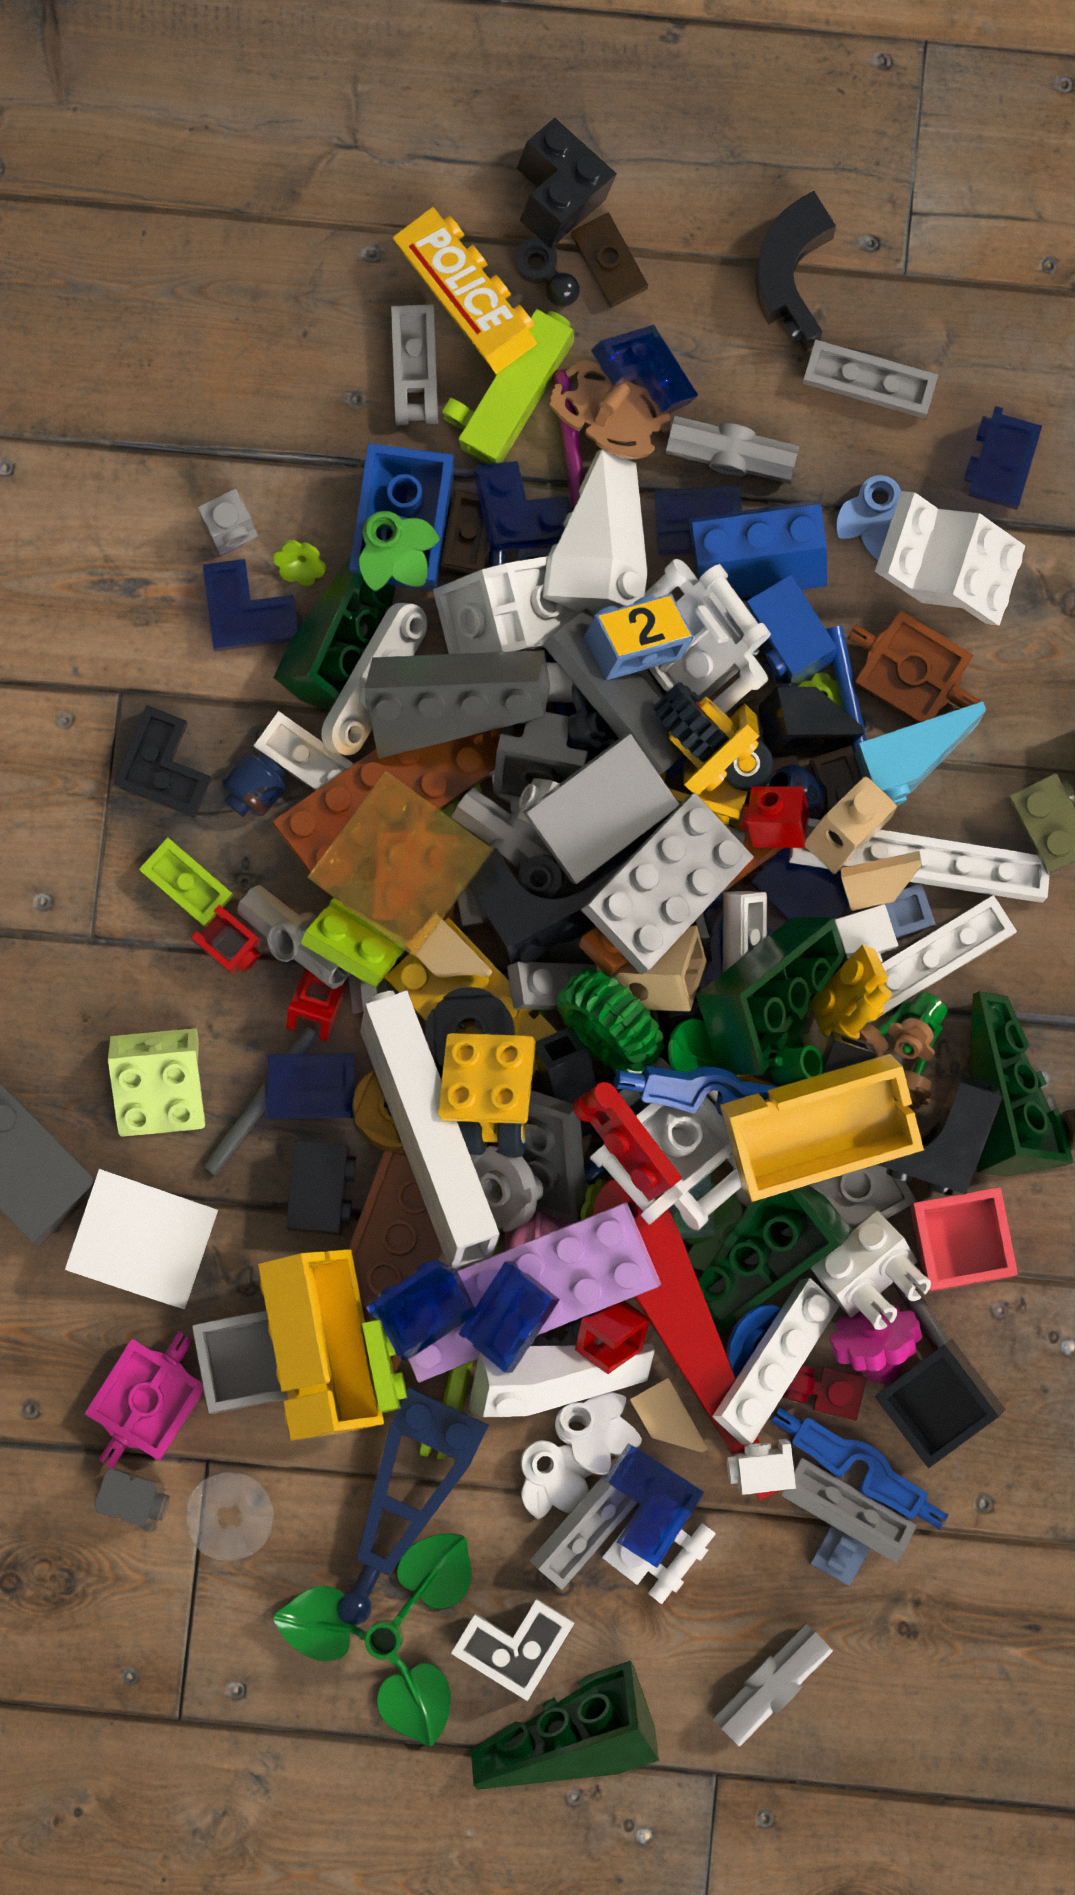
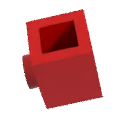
M751 787L749 804H743L741 824L743 830H749L753 848H805L810 812L804 787Z

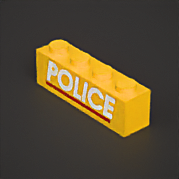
M432 207L392 238L412 267L497 375L537 344L529 331L535 324L520 304L513 309L506 299L511 296V293L496 274L489 279L482 269L488 266V264L475 246L472 244L466 249L460 242V239L465 235L450 215L443 219L435 208Z

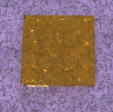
M385 771L307 878L415 957L494 850Z

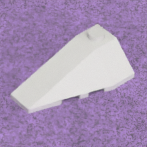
M601 449L597 451L579 489L580 498L573 512L566 516L563 523L565 529L558 544L553 545L549 552L542 598L579 612L586 608L592 616L608 606H616L618 609L632 605L635 601L644 597L647 579L636 463Z

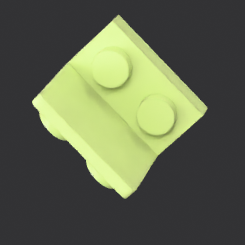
M197 1028L110 1036L108 1064L117 1128L120 1136L198 1130L205 1127L198 1069L199 1039Z

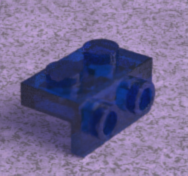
M995 406L991 418L982 417L976 436V441L983 443L979 458L970 457L964 481L971 483L968 496L1017 510L1042 426L1003 415V408Z
M439 1260L421 1264L414 1270L413 1275L398 1285L384 1289L379 1293L376 1300L366 1306L371 1316L382 1321L397 1357L408 1361L478 1314L458 1271Z

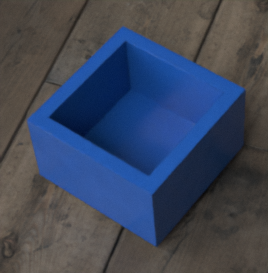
M789 575L746 602L747 609L758 624L764 623L771 633L770 637L760 645V648L767 657V661L764 662L765 669L776 685L781 682L783 684L796 683L800 685L832 665L837 646L792 575Z

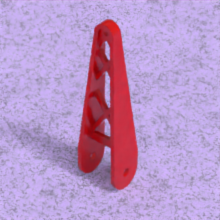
M613 1177L609 1178L597 1194L594 1203V1215L622 1203L630 1202L634 1209L633 1218L661 1282L659 1287L634 1296L644 1314L650 1319L649 1322L733 1457L734 1454L745 1453V1445H742L712 1417L736 1379L678 1227L669 1209L652 1224L648 1225L641 1217L643 1211ZM756 1437L752 1444L760 1443L758 1437ZM779 1491L755 1493V1495L761 1501Z

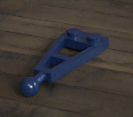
M410 1387L406 1391L407 1398L402 1400L400 1404L401 1409H398L388 1431L357 1556V1561L365 1565L353 1590L345 1592V1596L337 1604L339 1618L353 1626L361 1625L368 1620L372 1611L369 1596L380 1572L389 1576L471 1465L489 1426ZM402 1434L457 1460L422 1510L387 1495ZM383 1509L412 1522L387 1558L372 1552Z

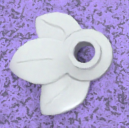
M614 1392L594 1396L585 1403L576 1402L566 1405L556 1416L555 1430L558 1437L566 1444L571 1445L574 1460L589 1472L601 1475L608 1474L611 1467V1456L616 1457L628 1454L641 1444L642 1438L635 1428L620 1417L626 1404L625 1396ZM572 1422H581L585 1428L581 1431H575L569 1425Z
M540 1440L533 1442L524 1450L520 1465L526 1477L521 1490V1499L525 1508L536 1519L545 1516L552 1505L570 1514L589 1492L588 1484L584 1479L593 1473L582 1468L574 1460L571 1445L565 1444L558 1447L550 1441ZM543 1456H548L551 1460L549 1468L545 1471H539L537 1469V1461Z

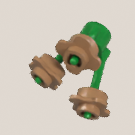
M925 992L918 993L912 1003L908 1001L903 1002L897 1012L877 1029L870 1023H867L859 1031L860 1037L858 1039L873 1044L877 1053L876 1058L884 1056L883 1053L889 1048L884 1038V1035L889 1033L894 1038V1051L897 1055L908 1059L918 1057L913 1072L904 1070L912 1104L908 1106L918 1107L919 1103L929 1105L931 1101L929 1099L931 1097L929 1090L932 1083L923 1077L922 1073L927 1061L931 1060L935 1054L933 1045L943 1030L940 1023L948 1012L942 1001Z

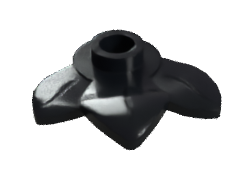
M572 683L571 694L576 714L571 715L568 719L570 736L574 744L580 749L585 747L590 750L598 748L603 752L617 741L614 732L577 686Z

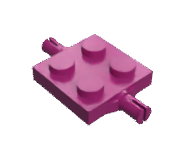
M178 1331L167 1351L163 1353L152 1351L136 1340L131 1339L85 1412V1415L103 1425L109 1435L112 1436L106 1448L98 1457V1460L114 1469L117 1461L128 1446L141 1449L153 1458L161 1461L204 1392L203 1382L188 1374L180 1363L194 1340Z

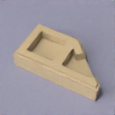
M920 851L841 868V878L851 911L894 902L922 866Z
M438 914L405 944L437 978H455V976L460 975L489 977L493 973Z
M669 1378L630 1399L652 1439L701 1453L708 1450Z

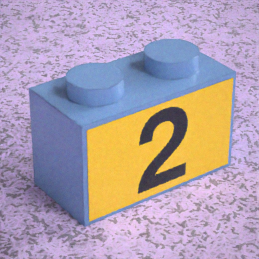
M672 594L657 598L653 595L644 596L632 605L618 609L616 606L603 608L593 616V620L584 635V639L605 681L679 660L683 657L694 638Z

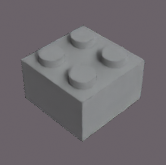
M267 1310L192 1325L208 1413L216 1414L288 1399L287 1391H281V1386L276 1376L277 1364L273 1342L268 1333L269 1321Z

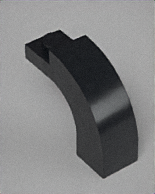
M815 191L792 203L773 222L760 250L756 279L759 304L768 325L784 317L785 319L781 323L785 333L793 343L799 341L804 351L814 346L815 339L820 341L822 330L797 291L794 282V271L807 254L832 240L836 229L835 223Z

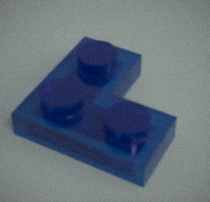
M655 325L601 340L591 349V352L600 364L601 370L613 386L641 378L649 391L650 397L658 405L662 413L688 405L698 396V393Z
M518 461L476 466L473 474L490 551L558 544L565 529L563 523L567 514L571 513L567 496L526 500Z
M245 559L203 564L212 642L215 652L289 642L298 630L293 595L251 600Z
M628 1443L604 1480L640 1504L617 1543L658 1568L704 1494V1491Z

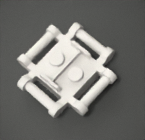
M674 559L665 567V574L645 592L644 596L653 595L657 598L669 594L677 586L680 587L685 595L676 603L694 638L681 659L649 668V670L664 690L669 691L676 683L681 682L684 686H688L692 692L699 695L701 700L705 696L707 698L712 696L740 670V677L713 701L719 709L726 713L750 690H758L768 681L767 674L754 656L760 652L758 647L770 637L771 633L764 623L758 624L726 580L728 574L721 564L707 570L700 577V581H698L683 561ZM647 669L638 671L661 699L665 694Z
M661 1057L651 1066L672 1070L670 1065ZM622 1090L619 1092L629 1107L641 1098L636 1091ZM718 1091L709 1092L699 1110L694 1113L651 1103L637 1115V1118L683 1178L672 1188L665 1191L657 1200L654 1198L649 1201L643 1192L635 1187L631 1176L616 1156L608 1151L605 1144L590 1157L598 1168L603 1166L643 1211L641 1217L648 1225L652 1224L674 1204L680 1211L685 1223L692 1229L699 1230L708 1222V1215L742 1187L724 1119L718 1114L715 1107ZM727 1159L734 1170L700 1200L696 1201L689 1191Z

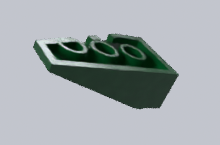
M351 555L289 641L273 677L299 700L329 712L385 616L386 607L392 605L395 586L386 583L378 591H373L366 584L361 574L349 570Z
M982 991L974 993L972 999L970 1077L998 1086L1003 1097L978 1161L977 1172L1008 1177L1074 1163L1063 1118L1058 1108L1051 1111L1041 1089L1042 1086L1047 1084L1041 1071L1035 1073L1025 1053L1029 1043L1008 996Z
M806 1185L757 1201H751L745 1213L698 1280L718 1334L738 1321L746 1312L760 1305L841 1246L852 1233L851 1228L826 1196L811 1186Z
M631 1660L589 1674L577 1682L580 1687L559 1702L554 1697L542 1704L544 1711L523 1724L516 1721L471 1749L473 1785L475 1788L481 1790L616 1775L659 1761L655 1725Z

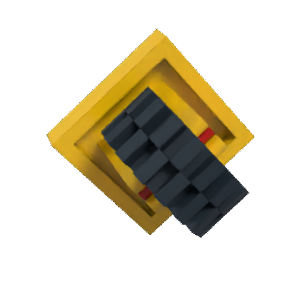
M678 682L653 706L656 716L670 730L668 732L669 739L687 757L683 762L684 785L697 795L704 789L708 792L714 790L725 779L727 775L725 769L736 758L740 762L745 760L759 744L756 741L760 736L757 715L745 703L729 718L709 698L705 696L701 700L699 695L692 692L688 686Z

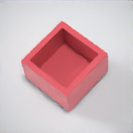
M1001 1187L917 1202L910 1206L922 1274L931 1281V1286L927 1293L1001 1280L1018 1275Z

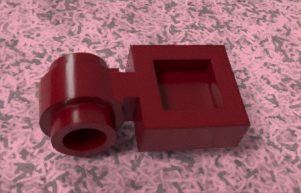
M801 1366L782 1396L784 1399L806 1404L808 1396L816 1395L813 1411L857 1421L867 1378L823 1367L820 1381L818 1382L816 1378H813L814 1369Z

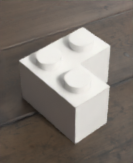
M536 1599L513 1637L475 1613L451 1654L528 1701L573 1627L574 1621Z

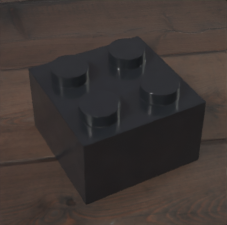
M953 1339L949 1340L875 1396L928 1469L997 1419L1005 1411V1408Z

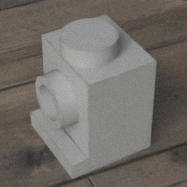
M233 489L197 507L201 519L221 557L259 538L237 489Z

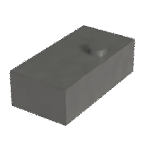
M0 1082V1210L32 1243L41 1246L90 1197L96 1178Z

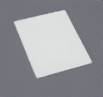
M99 1169L65 1270L185 1310L218 1210Z

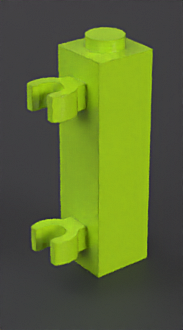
M538 309L535 310L531 317L535 325L529 331L537 344L496 375L475 412L453 398L449 399L442 411V414L445 415L443 419L446 422L464 430L459 437L461 451L497 471L553 379L555 371L559 369L575 342L574 329L570 328L571 323L556 312L549 311L548 314H545Z

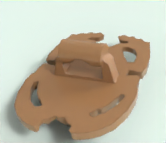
M586 359L576 362L575 365H571L570 369L565 371L566 377L569 378L578 373L577 390L566 391L561 395L563 388L561 384H555V389L552 390L549 407L568 426L577 431H580L584 423H586L589 427L586 429L585 435L595 441L598 447L618 457L630 460L649 456L655 450L650 440L652 432L662 431L664 434H667L670 428L668 410L655 395L644 387L635 385L625 379L617 381L620 376L616 372ZM586 374H595L597 376L602 377L604 381L593 379L587 380L583 376ZM566 399L569 400L570 403H572V406L576 410L578 416L572 414L566 408ZM647 403L655 412L656 417H652ZM613 443H617V444H631V443H636V445H634V446H622V445H616V444H613Z

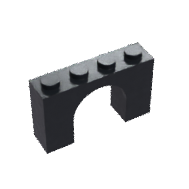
M643 835L639 836L598 867L594 878L583 890L561 899L541 898L526 891L518 883L496 847L459 866L458 872L463 890L510 965L516 962L529 963L539 958L548 948L560 942H570L576 939L584 929L594 925L581 909L646 840Z
M698 986L697 993L702 990L700 986ZM697 995L695 996L691 1011L657 1010L660 1031L663 1034L665 1046L659 1057L664 1059L669 1065L668 1044L670 1035L676 1026L687 1019L695 1018L704 1021L699 1009ZM572 1026L535 1041L534 1055L545 1095L574 1104L578 1097L589 1092L601 1082H607L614 1086V1076L616 1077V1074L600 1075L593 1072L589 1052ZM640 1098L630 1108L634 1114H638L651 1103L643 1102ZM581 1121L582 1137L596 1132L590 1122Z
M831 1031L822 1055L824 1062L823 1074L876 1058L877 1053L873 1044ZM956 1073L939 1119L927 1133L921 1136L924 1150L876 1165L887 1168L886 1173L902 1181L910 1182L912 1177L929 1182L927 1186L930 1189L944 1195L951 1196L954 1191L966 1194L1003 1097L998 1086Z

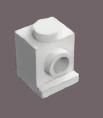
M787 1439L777 1440L778 1449H771V1443H754L744 1446L745 1453L734 1454V1457H727L730 1484L737 1483L738 1490L742 1495L796 1489L791 1443Z

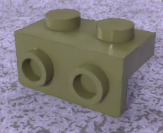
M1057 773L1010 795L1008 799L1047 874L1050 875L1074 863L1075 808L1073 805H1075V792L1067 780L1061 782Z

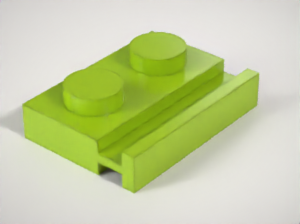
M333 898L329 906L324 908L305 931L300 944L376 988L394 966L398 957L403 955L406 949L405 944L408 941Z
M380 1320L362 1323L379 1412L386 1413L401 1409L400 1399L407 1398L402 1372L394 1373L391 1356L398 1355L393 1328L386 1330L384 1322Z

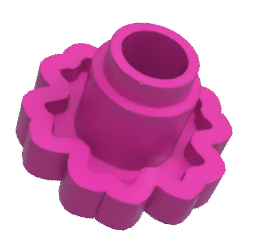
M891 1304L897 1309V1316L892 1323L879 1312L882 1316L881 1319L887 1324V1327L881 1330L875 1329L861 1311L852 1318L847 1314L836 1322L837 1331L830 1336L833 1353L837 1361L841 1364L852 1363L854 1370L862 1371L874 1383H887L895 1380L901 1374V1367L907 1357L917 1352L915 1343L922 1339L920 1324L915 1317V1313L913 1311L900 1312L897 1304Z

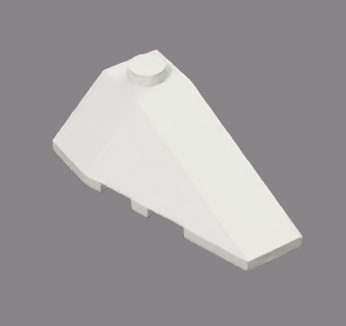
M644 1344L641 1352L609 1374H606L575 1351L576 1345L480 1347L468 1406L469 1416H529L646 1382L655 1351L653 1344Z

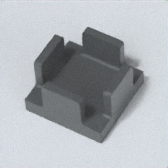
M545 712L542 718L526 721L522 737H513L514 725L504 727L497 747L493 792L521 797L525 787L531 784L534 778L552 780L560 784L587 764L590 749L585 747L577 750L566 745L569 735V717Z

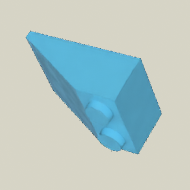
M984 702L859 743L855 752V758L862 778L866 776L871 779L897 806L906 802V796L912 793L978 726L986 711Z

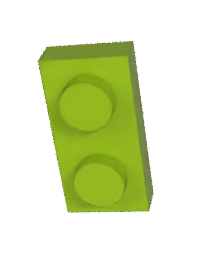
M168 837L139 869L143 875L204 928L216 917L214 910L220 904L224 908L234 896L232 892Z

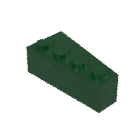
M834 917L790 918L696 994L718 1068L727 1070L734 1075H763L770 1065L767 1059L773 1050H781L788 1040L786 1031L794 1020H802L809 1010L807 1005L812 993H820L845 958Z

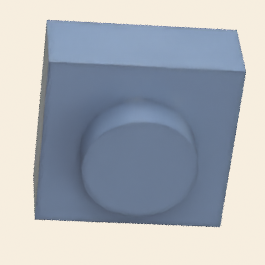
M922 884L903 889L894 902L885 904L896 939L935 926Z

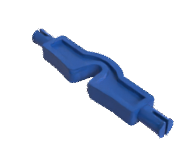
M647 1066L643 1074L617 1070L615 1073L616 1077L614 1076V1087L616 1089L636 1091L643 1102L666 1105L691 1113L699 1110L709 1092L718 1091L715 1107L718 1114L722 1117L720 1104L759 1093L763 1100L769 1099L767 1090L778 1087L741 1081L733 1073L716 1067H702L683 1072Z
M782 1407L777 1410L776 1414L790 1422V1424L788 1425L776 1416L772 1418L770 1423L794 1436L791 1443L812 1456L833 1475L843 1477L854 1461L863 1460L868 1468L867 1473L863 1477V1482L859 1485V1490L863 1494L892 1507L909 1519H914L917 1515L936 1527L937 1530L941 1529L943 1523L932 1517L929 1513H933L943 1521H946L949 1514L926 1501L928 1494L892 1471L887 1459L876 1448L858 1440H843L814 1420L806 1418L802 1422L782 1409Z

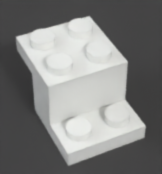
M901 491L875 572L921 603L963 608L985 624L999 626L1004 610L1009 603V595L1017 570L1022 563L1025 545L980 513L938 509L915 492Z

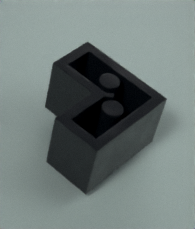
M553 118L527 141L518 163L517 169L538 187L530 194L520 221L551 249L606 200L617 175L613 169L556 118Z

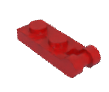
M601 1082L574 1101L573 1110L576 1117L581 1121L592 1124L604 1140L608 1151L616 1156L631 1176L635 1187L642 1191L649 1201L672 1188L683 1179L612 1084Z

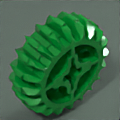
M592 968L582 969L564 984L565 986L556 997L558 1012L563 1016V1023L568 1027H573L585 1048L591 1052L592 1057L598 1058L605 1067H611L615 1073L617 1070L641 1074L647 1066H652L665 1048L663 1034L658 1029V1022L650 1016V1010L640 1003L639 998L630 993L629 988H624L616 978H609L605 972Z

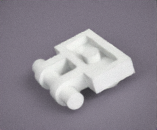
M656 1487L602 1558L636 1585L639 1584L648 1571L658 1578V1581L648 1594L663 1604L672 1590L677 1593L684 1582L681 1579L695 1560L701 1561L709 1551L705 1547L716 1533L703 1523L700 1524L692 1536L684 1532L681 1527L691 1514ZM673 1539L683 1548L668 1568H665L656 1560Z

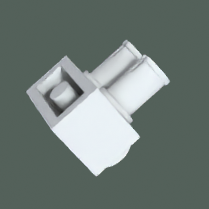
M878 1210L853 1230L841 1246L811 1267L825 1291L850 1318L861 1311L877 1330L887 1327V1324L881 1319L882 1316L879 1312L890 1323L897 1316V1309L880 1294L894 1282L910 1301H916L921 1298L912 1283L924 1294L928 1292L931 1286V1281L914 1266L918 1261L903 1236Z

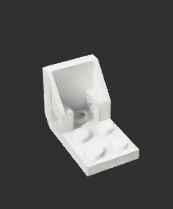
M548 556L504 563L482 569L433 589L448 653L536 651L543 649L542 643L580 613L574 609L542 598Z

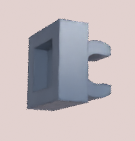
M831 1525L810 1564L850 1586L870 1548Z

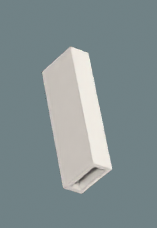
M385 991L379 993L369 1000L370 1003L365 1004L360 1033L449 1270L453 1271L491 1257L500 1233L457 1121H443L438 1116L442 1081L408 992L404 991L395 994L394 991Z

